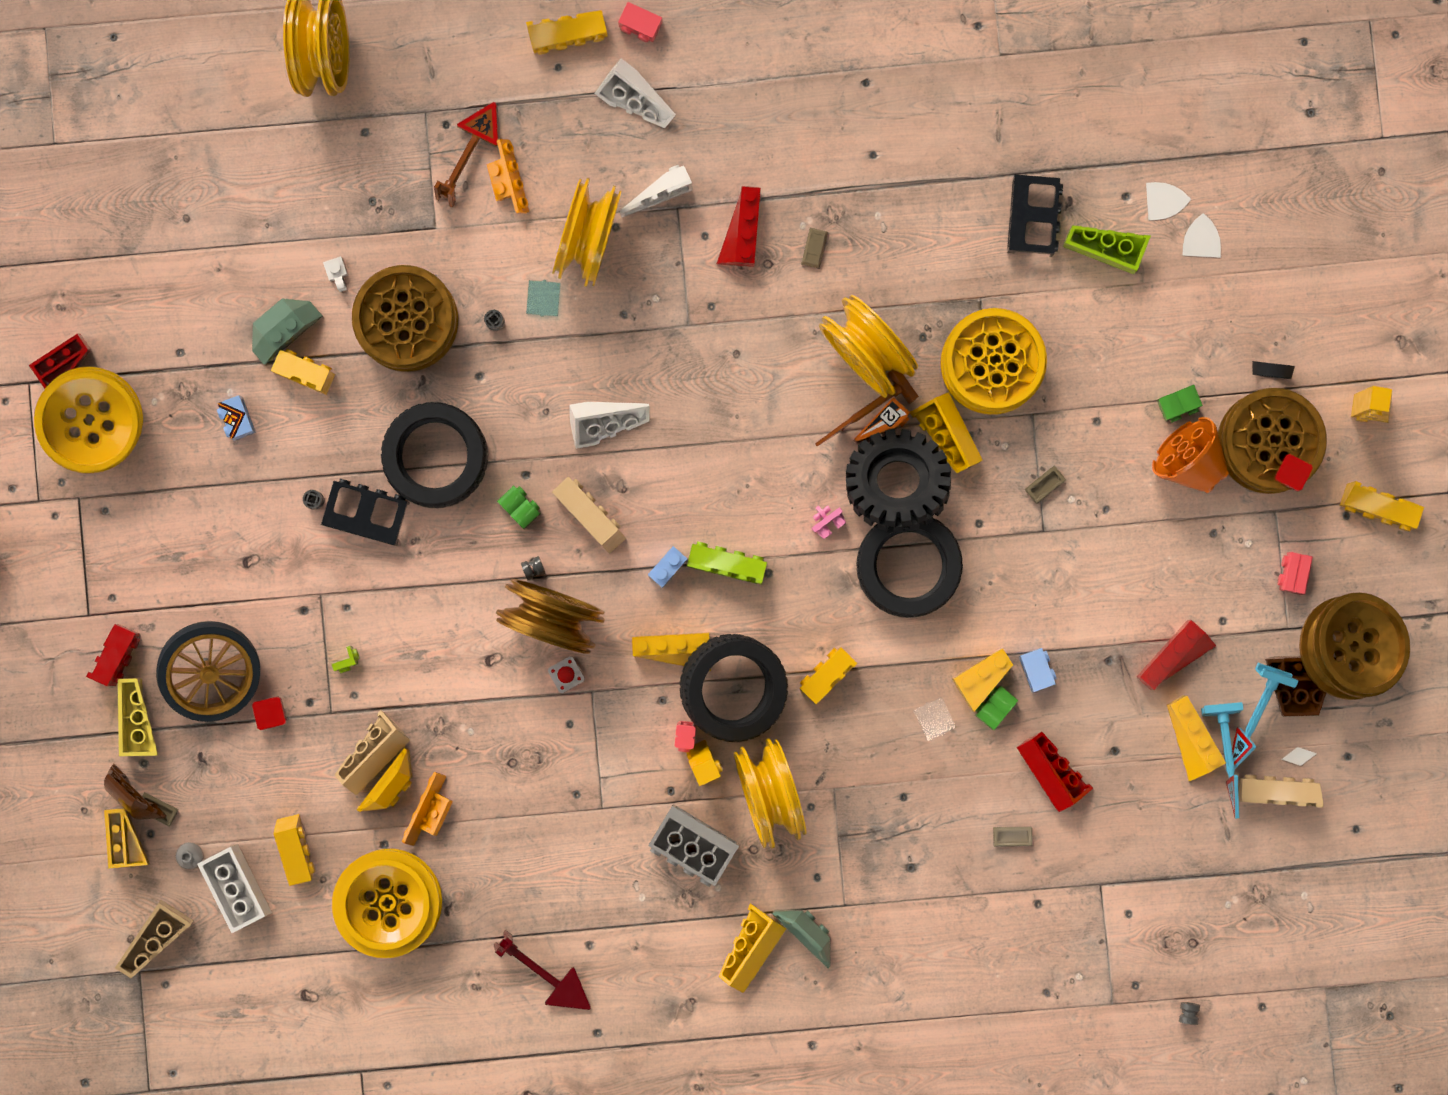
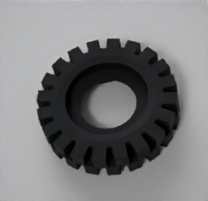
M895 429L885 430V437H881L879 432L871 435L870 443L864 440L858 445V452L853 451L849 458L850 464H847L846 468L847 497L850 505L853 504L854 512L859 517L864 515V522L870 526L876 522L878 529L887 531L889 526L894 527V532H903V527L908 526L909 530L913 531L919 529V523L921 522L925 526L931 523L933 515L939 516L944 510V504H947L950 496L951 469L950 464L947 463V456L944 451H938L939 445L932 439L927 443L926 435L917 432L915 437H912L911 430L901 429V435H896ZM892 462L908 463L919 474L918 488L914 493L904 498L887 496L880 490L877 483V476L880 470Z

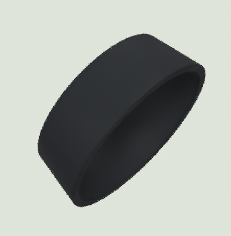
M1252 361V375L1292 379L1295 366Z

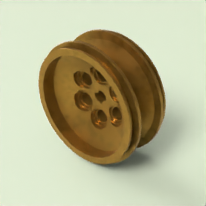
M396 265L375 273L361 286L353 303L352 327L358 343L372 359L391 370L413 372L434 365L450 350L458 332V309L452 294L437 276L417 266ZM408 294L406 302H399L400 295ZM418 303H425L423 311H416ZM391 304V311L384 313L383 306ZM409 314L407 320L400 321L401 315ZM419 322L426 323V327L422 331H418L416 328ZM386 323L393 325L392 330L389 332H384L383 330ZM403 332H409L410 336L406 341L400 340V335Z
M1283 388L1261 389L1241 398L1226 412L1218 429L1227 471L1229 472L1228 475L1242 487L1262 494H1276L1291 490V488L1274 479L1282 463L1279 459L1281 452L1286 455L1291 454L1312 465L1313 469L1307 479L1308 481L1319 469L1327 447L1326 428L1318 410L1302 395ZM1262 418L1267 419L1269 423L1267 428L1261 426L1260 421ZM1281 419L1287 421L1288 427L1286 429L1280 426ZM1252 434L1258 437L1259 441L1257 444H1253L1250 441ZM1290 436H1294L1297 439L1296 446H1292L1289 443ZM1270 437H1272V438L1276 437V438H1277V444H1276V443H1271V442H1270ZM1262 451L1268 456L1266 462L1262 461L1259 457Z
M512 578L510 581L513 585H505L507 590L518 595L524 602L519 607L505 608L504 610L498 609L496 614L501 617L496 619L498 623L526 636L578 653L590 654L591 651L588 648L594 649L596 647V644L591 642V639L581 630L580 622L594 621L604 623L605 619L599 616L605 613L603 610L569 595L523 580Z
M1358 592L1328 599L1315 607L1303 625L1299 649L1305 671L1321 690L1339 699L1357 700L1383 694L1400 680L1406 670L1410 657V638L1403 619L1390 604L1372 594Z

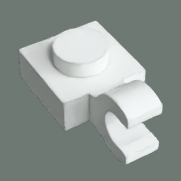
M342 257L323 262L329 281L335 280L339 292L347 290L343 277L348 276Z

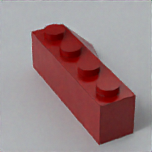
M741 187V193L716 264L754 267L761 188Z
M1187 620L1137 675V678L1150 690H1155L1159 684L1216 647V645L1192 620Z
M1042 731L1016 747L1058 813L1076 804L1093 789L1090 784L1086 785L1083 782V776L1078 771L1074 772L1069 766L1070 762L1067 758L1061 757L1058 754L1057 747Z

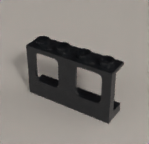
M1018 174L1013 176L1007 253L1050 254L1049 257H1052L1055 252H1058L1059 240H1056V233L1060 231V222L1057 221V216L1061 214L1062 203H1059V195L1063 193V184H1060V178ZM1031 184L1052 185L1055 187L1052 208L1036 207L1028 204L1029 186ZM1026 223H1050L1052 225L1050 245L1027 244L1025 242Z
M340 479L339 482L333 481L321 525L397 546L406 508L410 502L405 501L406 499L401 495L387 496L388 492L383 490L369 491V487L358 484L357 487L350 485L351 481ZM342 487L361 493L360 502L354 517L334 512L338 493ZM378 498L398 503L395 519L390 528L371 522L372 513Z

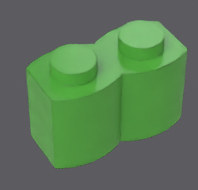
M1194 385L1157 400L1165 421L1170 420L1171 423L1182 419L1181 415L1187 412L1189 416L1199 412V408L1203 406Z
M513 485L497 502L525 529L541 514L538 511L540 507L533 500L529 502L525 498L527 493L520 486L516 488Z
M1002 686L995 687L988 695V700L985 703L982 702L975 710L977 711L975 716L992 730L996 729L1018 702Z

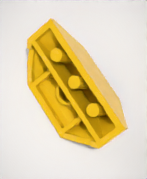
M404 748L356 809L357 811L386 809L390 805L394 807L400 800L398 795L402 790L405 792L412 784L410 781L413 776L409 749Z

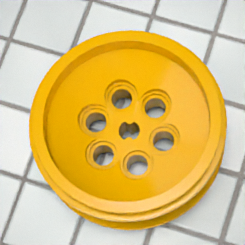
M287 0L283 21V45L287 74L292 89L296 94L309 97L313 93L318 77H321L328 95L336 96L338 93H342L347 85L350 61L348 25L342 0H319L317 11L314 10L310 0Z
M590 178L586 179L585 184L581 183L582 179L578 181L552 274H555V271H558V279H561L565 269L575 260L580 265L582 279H585V287H587L589 281L593 282L592 286L595 285L622 192L619 191V194H616V186L613 185L611 192L607 191L599 201L590 202L588 188Z
M854 295L849 296V299L844 297L842 304L847 318L845 328L829 317L824 316L822 317L823 324H819L822 334L850 368L875 392L884 398L888 394L894 395L895 389L887 378L886 371L895 370L913 377L915 375L914 369L918 368L915 358L892 329L868 305Z
M1002 308L982 309L963 318L947 337L941 353V374L950 394L964 407L981 414H1004L1022 406L1039 389L1047 368L1046 347L1038 330L1022 315ZM989 337L997 339L996 346L988 344L987 340ZM1006 345L1014 346L1015 352L1013 354L1007 353L1005 350ZM979 348L982 355L980 357L973 356L972 349ZM994 356L999 359V363L997 362L995 365L990 362V358ZM1008 364L1016 365L1017 372L1010 373L1007 369ZM981 367L984 371L983 376H976L974 368ZM993 375H999L1001 377L1000 384H994L992 382Z
M79 367L59 375L44 389L36 404L34 428L40 446L58 465L78 473H99L119 465L133 451L142 432L143 411L134 389L122 377L103 368ZM81 396H89L91 403L89 405L82 404L80 401ZM100 402H107L110 406L109 410L102 411L99 407ZM73 408L76 411V416L73 418L68 417L66 409ZM88 414L93 415L95 418L92 423H87L85 420ZM104 421H112L114 428L111 430L105 429ZM71 427H78L80 435L73 436L70 433ZM89 434H98L99 441H90Z
M768 738L765 741L766 747H764L763 759L757 766L748 757L743 746L740 747V755L734 752V758L745 800L763 848L768 843L772 849L775 848L773 838L774 824L783 825L791 835L794 834L796 840L801 839L800 832L806 835L807 831L798 793L784 752L777 739L774 740L773 744Z

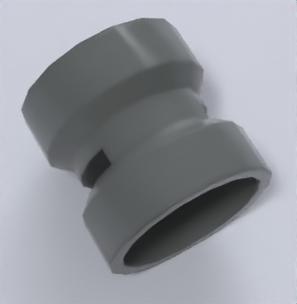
M489 310L484 316V322L490 330L498 331L504 326V317L498 310Z
M308 490L303 495V504L312 510L320 509L324 504V496L316 490Z
M539 556L533 558L530 562L525 561L521 563L527 581L533 579L536 575L546 574Z
M1181 1002L1180 1009L1183 1014L1179 1016V1022L1198 1025L1199 1018L1195 1015L1200 1011V1005Z

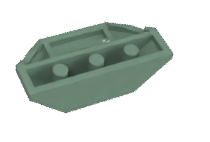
M282 298L253 323V353L264 365L268 364L278 355L280 350L283 351L323 317L322 314L310 301Z
M802 909L774 910L772 912L827 968L831 966L829 930L822 924L818 926L814 922L816 918L808 910L804 912Z

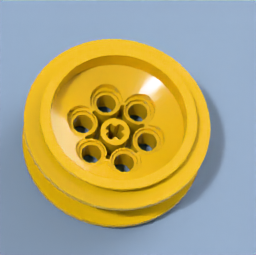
M400 849L375 850L353 861L340 875L332 896L333 918L341 936L357 951L376 958L399 957L415 950L432 934L438 924L442 911V892L438 879L432 869L421 858ZM382 878L389 880L390 886L388 888L381 886ZM402 884L408 888L406 895L399 892V886ZM367 891L374 892L375 899L373 901H369L366 898ZM387 897H389V900L393 901L390 907H388V904L385 905L384 901L387 900ZM403 904L411 906V913L406 914L403 912ZM371 910L378 912L377 920L370 918L369 912ZM389 916L396 918V926L388 924L387 919Z

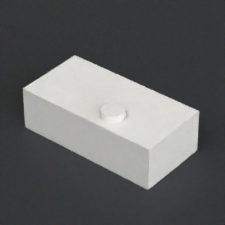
M238 844L197 864L231 933L272 913Z

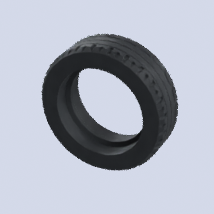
M426 402L406 409L390 424L382 441L381 463L388 482L403 498L423 507L445 508L465 500L478 488L487 469L488 448L480 427L464 411L446 403ZM428 423H442L454 428L462 436L467 447V462L462 474L454 482L444 487L429 488L416 483L408 475L403 465L402 452L405 441L415 429Z
M933 518V521L926 526L921 522L919 523V529L910 531L909 527L905 526L903 527V532H894V527L891 526L888 527L887 531L878 529L876 524L867 533L860 545L856 570L863 592L876 607L894 616L913 618L930 614L941 608L951 599L961 580L963 558L960 546L953 533L937 519ZM913 532L927 537L935 544L941 555L942 571L937 584L929 592L919 597L905 598L893 594L882 584L877 573V557L880 549L887 540L900 533Z
M725 634L709 639L706 643L704 642L697 647L696 651H693L682 670L683 674L680 677L681 687L679 690L684 710L697 727L718 740L742 742L760 736L761 733L764 734L776 723L786 705L788 679L784 666L770 648L749 636ZM728 656H743L751 659L759 666L765 679V689L760 703L750 714L738 720H725L714 715L707 708L702 695L703 682L707 673L714 664Z

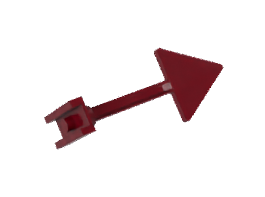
M507 930L503 932L504 939L499 944L497 942L494 944L495 953L500 957L505 952L510 956L513 955L555 987L554 991L545 1001V1005L584 1010L591 1009L575 967H571L560 981L518 950V947L513 944L511 933Z

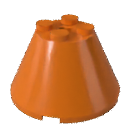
M1200 417L1198 418L1199 421L1194 423L1189 421L1167 437L1157 450L1159 455L1157 460L1152 462V470L1159 478L1209 493L1220 480L1228 476L1229 472L1227 471V464L1216 424L1210 418Z

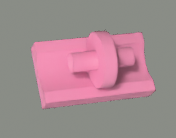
M817 506L816 510L818 513L813 518L817 521L822 517L823 520L813 526L812 531L814 533L817 532L821 538L825 539L832 534L826 526L829 522L832 521L838 529L843 526L846 521L841 514L843 512L839 507L826 516L831 511L830 507L826 506L824 509H821Z

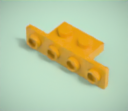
M499 139L497 144L501 159L486 164L496 201H502L512 197L515 212L526 214L529 212L528 200L525 197L524 185L518 170L519 166L513 152L514 147L510 140Z
M434 772L429 778L426 790L420 798V803L412 815L408 828L404 832L403 843L414 846L421 830L434 836L438 835L453 802L439 794L446 779L445 775Z

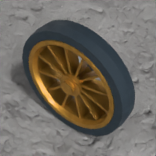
M215 621L198 622L182 628L165 643L157 661V684L167 704L178 714L195 721H219L238 713L251 701L260 681V661L251 641L237 628ZM210 639L208 658L202 657L195 644L196 641ZM213 639L227 642L212 662ZM193 644L202 663L196 662L181 653V651L188 645ZM231 645L240 652V654L218 664ZM177 656L197 668H173V664ZM244 659L245 670L222 669ZM172 673L196 674L175 685L172 682ZM220 675L244 676L238 687ZM199 680L187 698L177 691ZM219 680L236 692L227 699H224L216 681ZM206 683L204 704L192 702V698L202 684ZM209 684H214L222 701L207 704Z

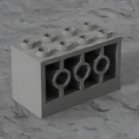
M673 804L648 846L651 847L650 851L659 857L661 854L666 856L667 862L675 867L679 864L684 867L683 871L692 877L694 874L699 876L700 882L710 887L711 884L716 886L737 851L739 843ZM678 834L680 841L672 842L670 835ZM695 844L697 851L689 852L687 845ZM711 854L713 861L705 862V857L703 856Z

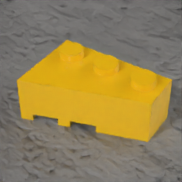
M1002 648L952 678L972 712H975L1013 666V663Z
M706 740L696 743L694 748L690 749V752H686L699 786L721 777L720 772L723 771V768L718 759L714 760Z

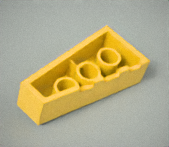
M1371 386L1354 394L1351 417H1355L1356 421L1359 422L1373 420L1388 423L1392 402V389Z

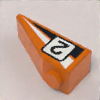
M893 397L853 441L858 443L869 439L871 435L878 432L882 434L885 433V430L896 429L899 425L903 427L909 421L907 416L910 412Z

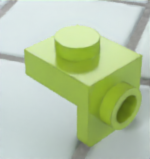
M353 646L346 647L350 658L333 663V671H339L340 674L351 671V666L358 664L357 660L360 659L359 653Z

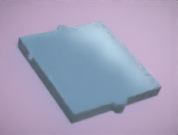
M529 280L526 314H535L541 317L544 315L558 316L561 283L547 282L546 280Z

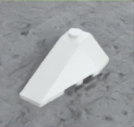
M622 58L616 63L594 93L610 106L626 109L627 113L638 114L644 120L663 128L676 115L640 73Z
M676 165L669 168V172L662 175L620 210L621 217L692 191V182L685 167Z
M583 402L569 405L570 424L576 449L597 445L600 443L599 440L609 436L611 438L617 436L616 433L624 429L631 430L650 421L649 404Z

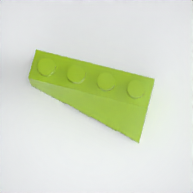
M1072 225L1063 247L1134 275L1139 268L1151 235L1122 233L1113 230H1099L1097 228Z
M697 541V544H692L687 567L762 585L767 565L763 557L753 555L752 558L745 557V553L735 550L734 554L726 552L727 548L716 546L715 549L708 548L707 543Z

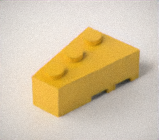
M286 349L285 352L279 351L271 369L273 373L327 395L336 375L331 371V367L321 364V366L316 365L314 360L305 356L303 359L296 356L297 353Z
M834 647L826 655L829 659L825 663L820 661L813 668L815 673L811 677L806 675L800 682L802 686L799 689L814 704H817L858 664L842 647L838 650Z
M124 808L104 810L108 869L149 865L150 863L128 812Z
M300 815L277 819L273 835L289 886L312 881L315 867L314 863L310 862V850L308 844H306Z

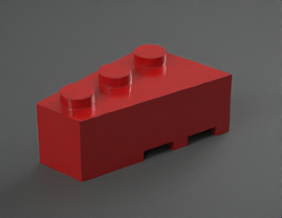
M81 333L31 363L29 367L45 389L59 375L77 368L92 349Z
M114 624L103 644L105 647L100 657L97 656L95 659L97 664L92 673L88 672L86 677L105 686H116L118 679H123L124 677L122 672L125 666L127 667L131 662L132 656L130 654L133 649L137 648L140 642V638H138L140 633L122 625Z

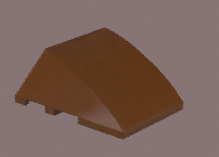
M1274 656L1266 658L1267 666L1291 673L1293 675L1292 678L1298 680L1295 688L1279 683L1277 689L1274 690L1281 715L1283 717L1319 716L1326 692L1321 690L1310 679L1301 661V656Z
M115 764L110 767L104 779L105 790L133 818L162 819L167 816L154 802L145 800L125 780L127 776Z

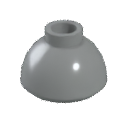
M184 843L176 852V861L184 869L198 867L197 864L202 862L203 852L195 843Z

